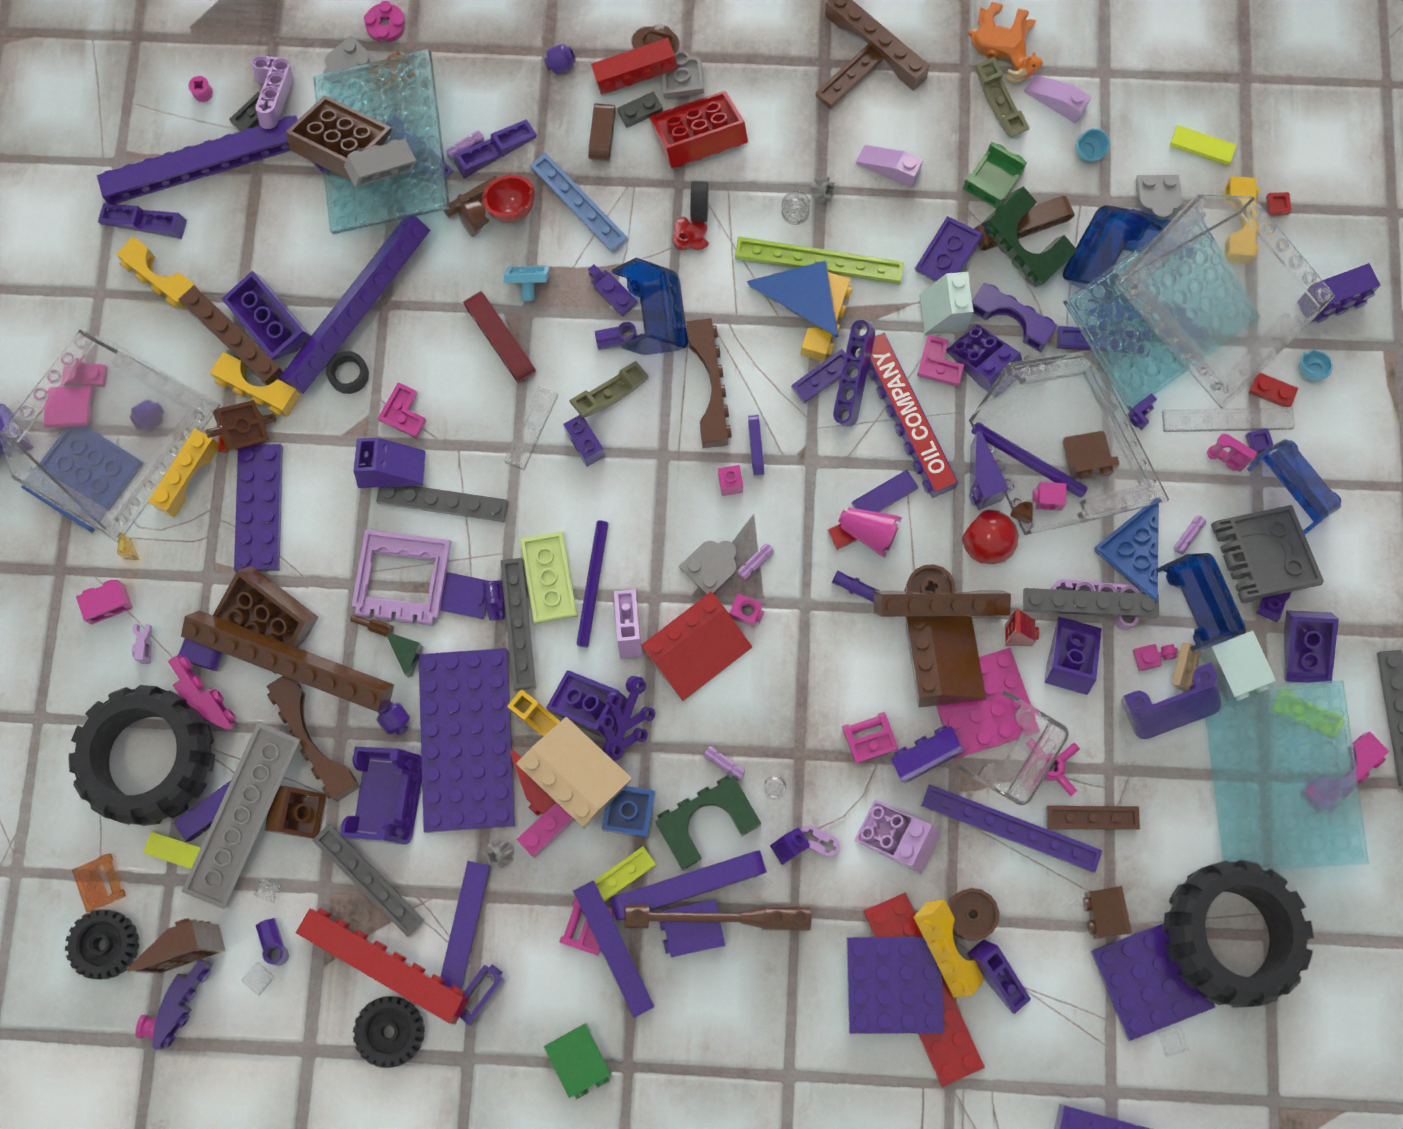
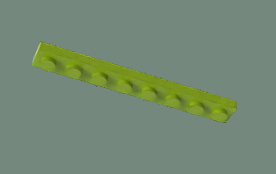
M739 236L735 251V259L790 268H799L826 261L828 272L895 284L901 283L904 265L903 261Z

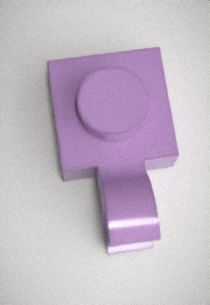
M134 624L133 632L138 638H136V642L132 647V655L134 660L139 663L150 664L152 646L150 635L152 633V626L146 624L145 631L140 632V625Z

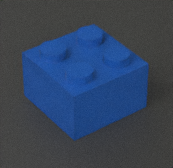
M625 786L605 808L602 830L609 833L648 839L656 796L655 791Z

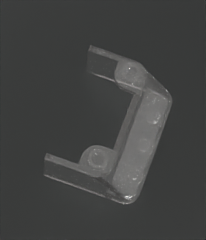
M1004 690L1002 693L1004 696L1019 704L1015 711L1014 719L1019 726L1024 728L1001 767L994 763H988L981 768L978 775L962 765H959L958 769L1018 805H1026L1033 798L1066 743L1069 733L1063 724Z

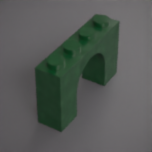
M1023 186L1014 191L981 225L984 227L985 233L998 243V248L1010 257L1013 266L1021 270L1025 275L1026 281L1037 287L1044 284L1078 250L1065 235L1055 238L1040 254L1031 253L1022 247L1017 237L1018 223L1037 203Z
M727 775L716 782L718 785L714 788L709 789V787H706L697 792L698 797L690 801L689 798H686L677 804L678 808L672 812L667 809L657 815L658 819L655 823L682 871L702 860L688 833L690 818L698 809L705 806H717L725 810L741 837L761 826L762 823L735 776L729 778Z

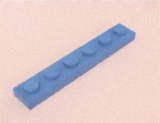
M546 153L530 165L531 170L611 253L628 241L627 236Z

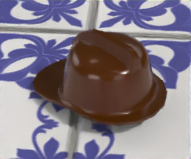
M660 24L653 27L645 26L640 28L632 37L634 49L669 38L674 54L678 52L680 42L677 35L669 27Z

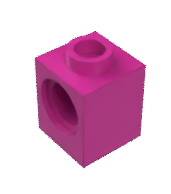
M740 465L718 468L722 496L743 493Z
M1040 482L1036 489H1033L1032 501L1036 502V509L1062 511L1066 505V484Z
M737 594L729 614L733 620L754 628L756 622H761L764 611L761 610V602ZM745 607H750L754 613L751 616H745L741 611Z

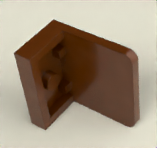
M1103 431L1068 436L1062 441L1070 476L1073 479L1080 478L1083 480L1094 475H1110L1120 465L1118 456L1111 457L1106 435Z

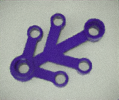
M630 676L627 679L626 689L629 692V696L623 713L620 709L621 696L616 693H610L606 697V703L610 706L613 717L606 714L599 717L598 724L602 727L606 738L603 751L613 761L622 757L626 747L636 741L644 742L648 737L647 731L642 728L634 729L633 734L623 738L625 732L644 720L651 721L655 717V710L650 707H643L639 713L631 717L638 695L646 689V682L642 677ZM614 721L617 727L615 735L611 728L614 724Z

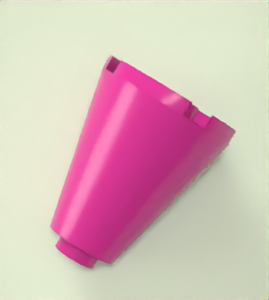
M849 507L847 511H842L838 522L842 523L841 528L885 558L887 553L884 550L890 549L898 531L896 521L901 523L902 517Z

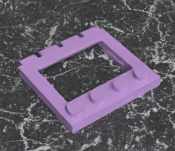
M365 529L352 600L355 616L371 618L372 612L375 610V619L392 621L394 613H396L395 621L414 623L415 616H417V624L433 626L434 619H439L452 541ZM374 554L435 561L429 587L430 597L428 604L367 596Z

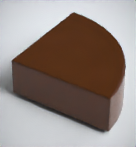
M1025 501L1016 505L1012 509L1010 516L1029 524L1033 520V503Z

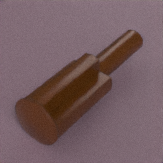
M354 615L350 617L351 622L368 627V630L385 637L389 633L393 634V625L374 619L368 621Z

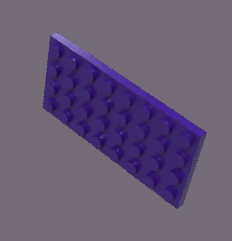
M508 649L418 654L423 832L515 827L513 764L510 755L512 750L510 710L507 707L510 703Z

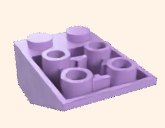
M874 800L855 841L921 874L941 833L932 824Z

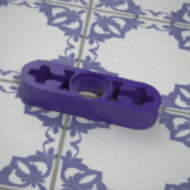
M748 415L753 476L764 475L759 415Z

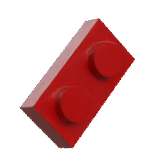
M1257 372L1248 393L1290 409L1298 388Z

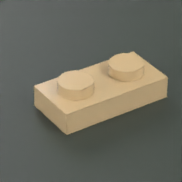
M1182 642L1181 650L1178 653L1176 670L1173 673L1172 685L1183 692L1190 691L1189 687L1194 683L1193 673L1198 667L1201 650L1191 643Z

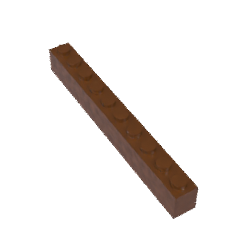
M200 610L186 615L184 618L181 637L376 712L390 705L394 684Z

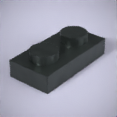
M653 91L618 107L617 112L625 127L628 128L648 119L651 115L663 112V107Z
M259 92L229 119L231 124L239 131H243L246 128H254L259 123L256 112V104L260 96Z

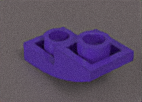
M1291 592L1261 598L1256 613L1277 623L1281 618L1285 603L1289 599Z

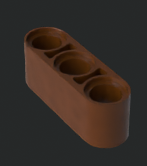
M594 103L588 150L589 159L610 161L616 113L615 105Z

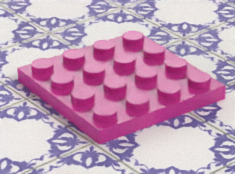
M1011 648L979 657L986 700L936 706L942 725H946L947 728L953 727L966 751L956 756L954 760L1041 732Z

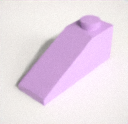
M1035 75L1024 90L1025 93L1075 124L1087 109L1091 99L1089 94L1074 85Z
M864 145L856 161V164L910 188L913 187L923 163V159L905 151Z
M636 589L614 591L617 642L620 658L642 656Z

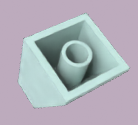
M968 272L945 274L920 294L924 335L967 331L973 314Z
M1254 631L1214 645L1200 655L1205 665L1212 663L1217 675L1218 685L1228 700L1236 698L1237 701L1250 697L1248 692L1256 690L1257 693L1266 691L1271 688L1269 684L1276 681Z

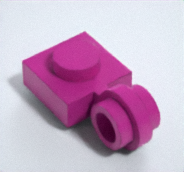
M1156 644L1132 650L1138 671L1162 666L1161 657L1164 658V661L1178 657V649L1175 648L1174 644L1161 647V652H1158Z

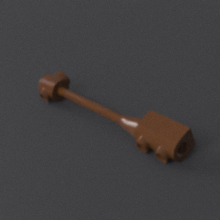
M625 904L624 928L648 929L649 921L740 922L741 924L758 927L765 931H809L811 929L812 916L810 907L763 906L740 913L649 912V905Z

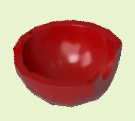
M510 174L501 176L490 182L484 189L482 195L483 205L491 217L501 222L514 223L525 218L531 211L535 190L529 179L521 175Z
M988 509L978 515L962 536L965 551L972 559L981 564L1005 562L1014 554L1019 540L1017 527L1011 518L998 510Z

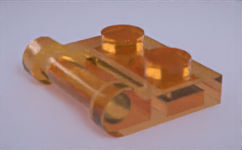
M111 853L102 855L98 859L72 869L82 902L88 913L126 896L116 876ZM103 866L112 891L110 895L106 891L98 867Z

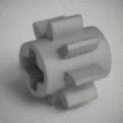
M829 177L815 178V182L810 186L811 197L817 198L819 203L832 201L831 198L836 193L835 182H829Z
M498 838L487 845L486 858L491 865H499L501 869L514 860L512 857L514 848L509 841L502 842L501 838Z

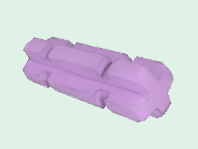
M477 130L472 133L471 137L467 136L455 143L456 146L448 147L446 153L453 160L455 153L472 147L476 143L483 142L484 137Z
M1197 515L1180 537V540L1175 544V551L1184 554L1189 547L1188 545L1193 542L1206 524V520L1203 517Z
M764 544L760 548V552L757 551L746 562V565H743L738 570V574L742 579L746 580L750 577L751 572H755L766 561V557L769 558L774 553L773 548L769 544Z
M709 747L704 753L706 759L714 761L713 763L726 773H731V776H735L736 780L741 779L745 772L743 768L738 765L735 766L733 761L721 753L718 754L717 750L713 747Z

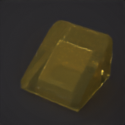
M120 533L117 554L126 560H140L131 538L124 533Z

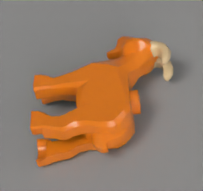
M991 2L987 10L982 7L980 8L978 18L979 29L970 30L968 36H971L972 45L980 54L986 55L989 59L995 57V59L1009 60L1015 71L1008 69L1007 73L1009 75L1006 76V79L1011 83H1019L1032 76L1043 64L1042 59L1037 58L1035 52H1033L1031 57L1026 56L1025 38L1027 32L1034 27L1036 20H1026L1029 11L1017 9L1014 23L1010 29L1003 26H995L994 17L1002 11L1003 4Z

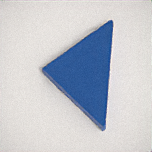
M826 261L747 281L752 289L754 288L761 292L764 296L783 305L786 309L832 334L835 338L839 337Z
M1157 497L1094 547L1095 553L1140 592L1152 598L1155 603L1158 602L1159 499Z

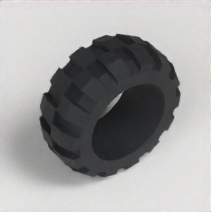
M139 685L136 689L124 687L111 692L108 695L109 700L104 703L97 701L85 713L89 718L84 726L77 725L71 739L72 742L76 743L75 752L68 755L69 772L74 773L76 776L73 786L80 798L86 800L93 811L105 818L120 823L148 826L160 824L163 819L168 817L174 819L188 809L189 806L187 804L194 797L199 799L208 785L204 783L207 772L213 771L215 754L211 752V744H213L214 738L210 725L204 722L196 709L191 708L186 703V699L170 690L167 691L158 686ZM150 717L164 718L172 728L176 739V757L171 771L155 788L138 795H125L116 786L110 773L109 759L115 740L126 727L138 720Z
M1226 860L1200 868L1188 875L1187 880L1183 884L1176 887L1169 899V903L1172 905L1171 909L1164 914L1163 931L1169 932L1170 944L1165 945L1170 962L1176 961L1181 969L1178 976L1190 989L1197 988L1201 991L1200 994L1204 999L1215 1004L1231 1005L1233 1008L1263 1006L1276 1002L1279 996L1289 994L1301 982L1299 974L1303 970H1308L1313 950L1307 949V940L1314 939L1312 921H1305L1301 909L1306 908V905L1297 891H1288L1285 887L1288 881L1272 869L1262 870V866L1255 862L1245 860L1229 862ZM1222 892L1235 893L1249 900L1260 911L1268 928V954L1262 966L1249 977L1238 975L1224 967L1214 956L1207 941L1205 931L1207 912L1212 902Z

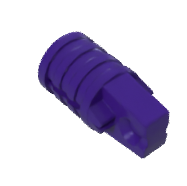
M502 580L483 582V592L489 621L504 619L505 602Z

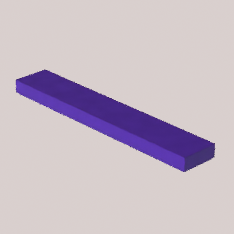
M467 861L440 976L445 979L444 985L450 988L452 985L460 989L463 988L491 867L487 864Z
M592 880L573 890L633 1018L654 1008L655 1006L595 881Z

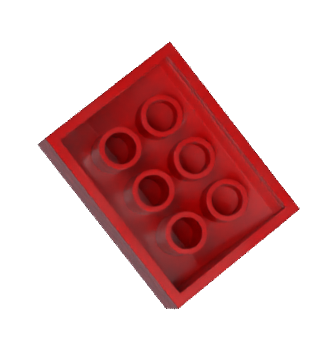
M726 90L649 116L663 154L671 169L748 143L745 121Z
M711 591L644 642L641 647L642 651L680 699L684 701L749 651L752 645Z

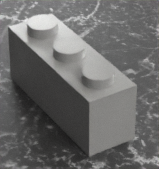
M406 139L399 141L391 140L382 146L374 145L361 152L358 150L351 152L347 156L344 167L356 188L410 172L416 163V159Z

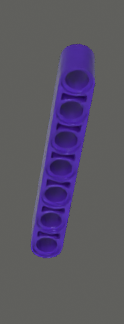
M758 850L610 898L615 919L619 921L624 919L625 904L649 905V911L765 874L767 870L761 851Z

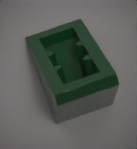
M392 633L387 634L386 636L404 674L408 678L413 676L419 660L418 654H421L423 646L419 642Z

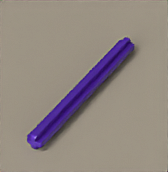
M977 422L973 426L972 434L976 435V432L981 430L987 443L1054 483H1065L1066 490L1080 498L1085 495L1088 489L1087 486L983 424Z
M602 520L596 522L576 643L577 646L583 648L589 646L608 530V522Z

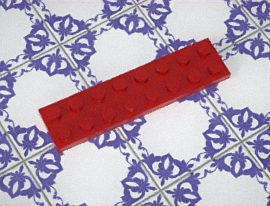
M906 892L863 911L874 937H923L914 919L916 914ZM942 975L944 1033L918 1034L941 1087H944L984 1069L985 1066Z

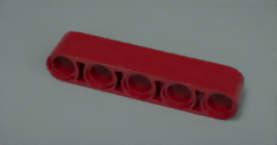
M479 291L463 301L469 314L516 382L519 384L535 374L536 370L483 292Z

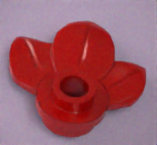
M681 217L675 222V233L673 234L672 242L678 250H687L689 247L695 250H702L709 245V242L703 238L707 231L706 223H690L686 217Z

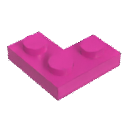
M928 335L917 376L958 387L964 364L944 359L949 340Z
M399 382L377 418L380 422L417 439L427 421L426 418L409 411L418 395L417 391Z

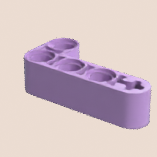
M257 56L251 62L256 82L264 85L256 104V112L260 126L265 129H271L278 124L293 83V75L289 60L279 57Z
M1066 579L1056 581L1051 588L1057 590L1058 588H1061V590H1071L1073 588V590L1077 591L1084 589L1085 591L1140 594L1139 590L1132 585ZM1115 616L1114 621L1117 628L1126 631L1137 624L1139 617H1130L1131 623H1126L1121 616Z

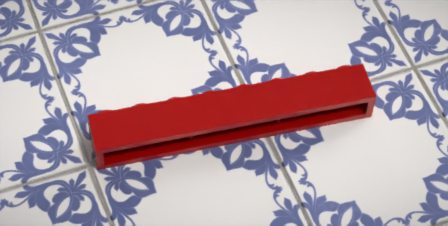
M320 907L318 910L309 908L295 932L296 934L445 1022L454 1025L457 1023L469 1001L467 997L463 996L464 990L455 985H452L451 988L444 985L445 979L436 974H433L432 977L424 973L426 968L415 962L413 965L405 962L407 957L396 951L393 954L386 951L388 946L377 940L372 943L367 940L369 935L358 929L353 932L348 929L350 924L339 918L337 921L329 918L331 913Z

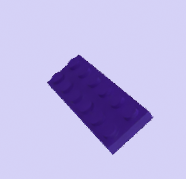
M281 444L254 445L238 449L234 550L235 572L253 566L259 572L280 571L283 446Z

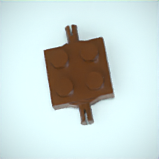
M255 400L230 405L212 411L217 427L206 429V434H208V438L220 435L227 452L269 441L266 424L276 422V417H274V413L262 416Z

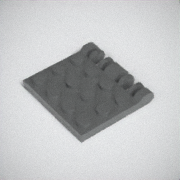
M1292 505L1217 520L1211 524L1217 541H1226L1232 537L1234 538V542L1226 543L1220 547L1221 552L1226 553L1223 555L1228 571H1233L1230 574L1232 580L1242 579L1246 576L1250 578V580L1240 582L1235 586L1237 592H1239L1238 596L1241 603H1248L1259 598L1323 584V577Z

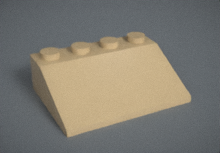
M567 717L533 745L516 763L584 829L594 821L632 780L619 765Z

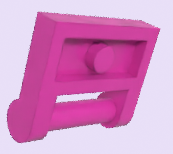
M1221 434L1217 439V443L1207 450V456L1210 459L1218 458L1226 463L1229 469L1239 472L1257 454L1256 451L1228 434ZM1229 447L1230 450L1227 452L1223 448Z
M885 712L879 713L877 717L850 726L849 724L842 726L855 764L898 750ZM881 725L883 728L882 731L858 739H854L853 736L855 733Z
M574 898L572 903L574 907L564 936H561L559 943L598 956L600 947L587 920H585L579 940L575 941L572 939L582 912L577 899ZM608 909L612 917L613 911Z

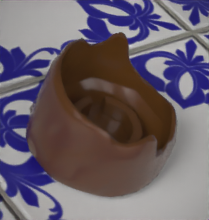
M479 200L460 205L459 217L470 236L477 235L484 225L490 221L486 218L485 207Z

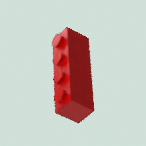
M669 38L591 63L601 95L678 69Z

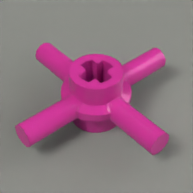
M1033 738L1030 739L1026 745L1039 759L1037 765L1038 773L1023 784L1025 790L1029 792L1044 779L1048 781L1057 780L1071 797L1077 790L1064 776V762L1080 750L1079 746L1073 743L1059 755L1046 754ZM1053 763L1056 767L1050 772L1047 767Z

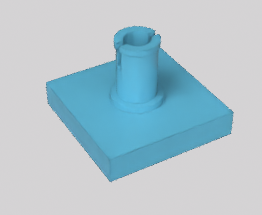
M550 266L508 267L504 273V283H521L522 300H535L534 283L548 281Z

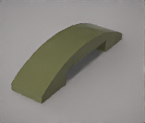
M995 57L976 64L977 75L986 99L1008 136L1011 138L1029 130L1030 128L1021 110H1017L1002 80L1003 73Z
M635 361L621 369L617 376L590 392L586 390L570 399L569 402L582 418L588 417L626 397L644 383L649 376Z

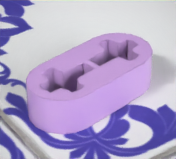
M805 826L801 829L802 833H807L809 830L812 831V836L818 839L817 842L809 840V849L825 857H833L839 851L840 845L835 837L813 826ZM829 840L833 841L835 851L830 850L827 853L825 851L826 847L819 844L820 841L828 843Z

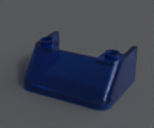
M1109 205L1101 206L1092 217L1076 246L1078 251L1069 259L1062 276L1070 284L1099 299L1122 304L1123 299L1113 292L1114 282L1108 278L1127 242L1136 243L1143 238L1146 230L1162 232L1163 227L1143 211Z
M637 257L612 269V274L627 279L628 291L634 296L640 297L645 334L637 335L635 339L622 344V349L642 355L679 351L688 346L687 328L680 280L676 272Z
M1283 439L1269 447L1247 468L1250 472L1263 462L1267 464L1313 520V523L1303 530L1304 534L1310 532L1341 508L1340 496L1328 487L1299 452L1297 444L1292 440Z
M1186 554L1156 568L1157 573H1167L1166 579L1171 586L1174 585L1176 588H1181L1198 628L1194 630L1193 640L1196 645L1190 647L1192 651L1206 649L1246 633L1244 621L1212 554Z

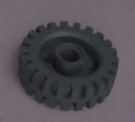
M95 910L84 914L82 919H77L74 922L75 926L69 930L70 936L66 937L68 945L65 946V951H68L66 958L68 961H71L70 966L76 969L75 972L79 975L96 980L110 979L119 976L120 973H124L127 970L126 968L133 963L132 959L136 958L138 954L136 948H139V943H137L139 934L135 932L137 930L135 925L131 924L132 921L122 913L112 910ZM104 938L106 947L101 951L99 949V942Z
M396 996L375 999L369 1002L359 1012V1016L356 1017V1024L353 1027L355 1048L357 1052H360V1056L371 1065L381 1068L400 1066L412 1059L421 1048L425 1032L423 1017L420 1015L419 1010L406 999ZM387 1025H391L394 1028V1035L390 1039L384 1035V1029Z

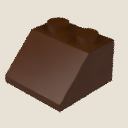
M280 786L268 811L264 831L314 839L319 834L326 795L289 786Z
M1122 886L1084 893L1083 906L1085 911H1088L1090 921H1087L1088 931L1090 935H1093L1094 939L1132 933Z

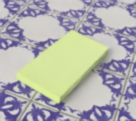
M563 531L520 539L533 623L539 624L577 617Z

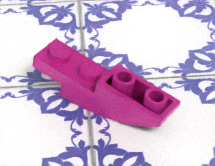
M180 654L168 660V663L179 678V681L174 683L173 687L182 698L187 700L186 703L191 708L196 709L205 719L227 730L237 725L235 714L230 708L227 709L223 703V695L219 690H215L214 687L204 690L202 679L199 676H195L191 670L192 664L187 657H183Z

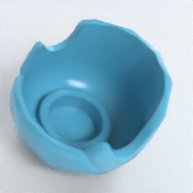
M1091 128L1079 136L1075 149L1078 156L1085 162H1095L1107 154L1110 140L1103 130Z
M1312 349L1310 352L1302 354L1298 368L1300 374L1305 379L1312 382L1321 381L1332 373L1333 363L1327 354Z

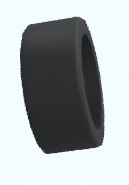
M691 182V222H707L708 182Z
M343 351L335 354L330 359L326 367V375L331 385L337 391L343 394H352L365 387L369 379V370L359 354L352 351ZM346 362L356 363L360 369L357 379L350 383H341L336 379L335 372L341 364Z

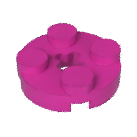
M389 1L380 2V4L370 8L364 15L367 33L377 42H380V40L387 41V43L393 42L404 33V14L399 7L391 4ZM383 20H388L389 24L387 26L385 24L380 25Z

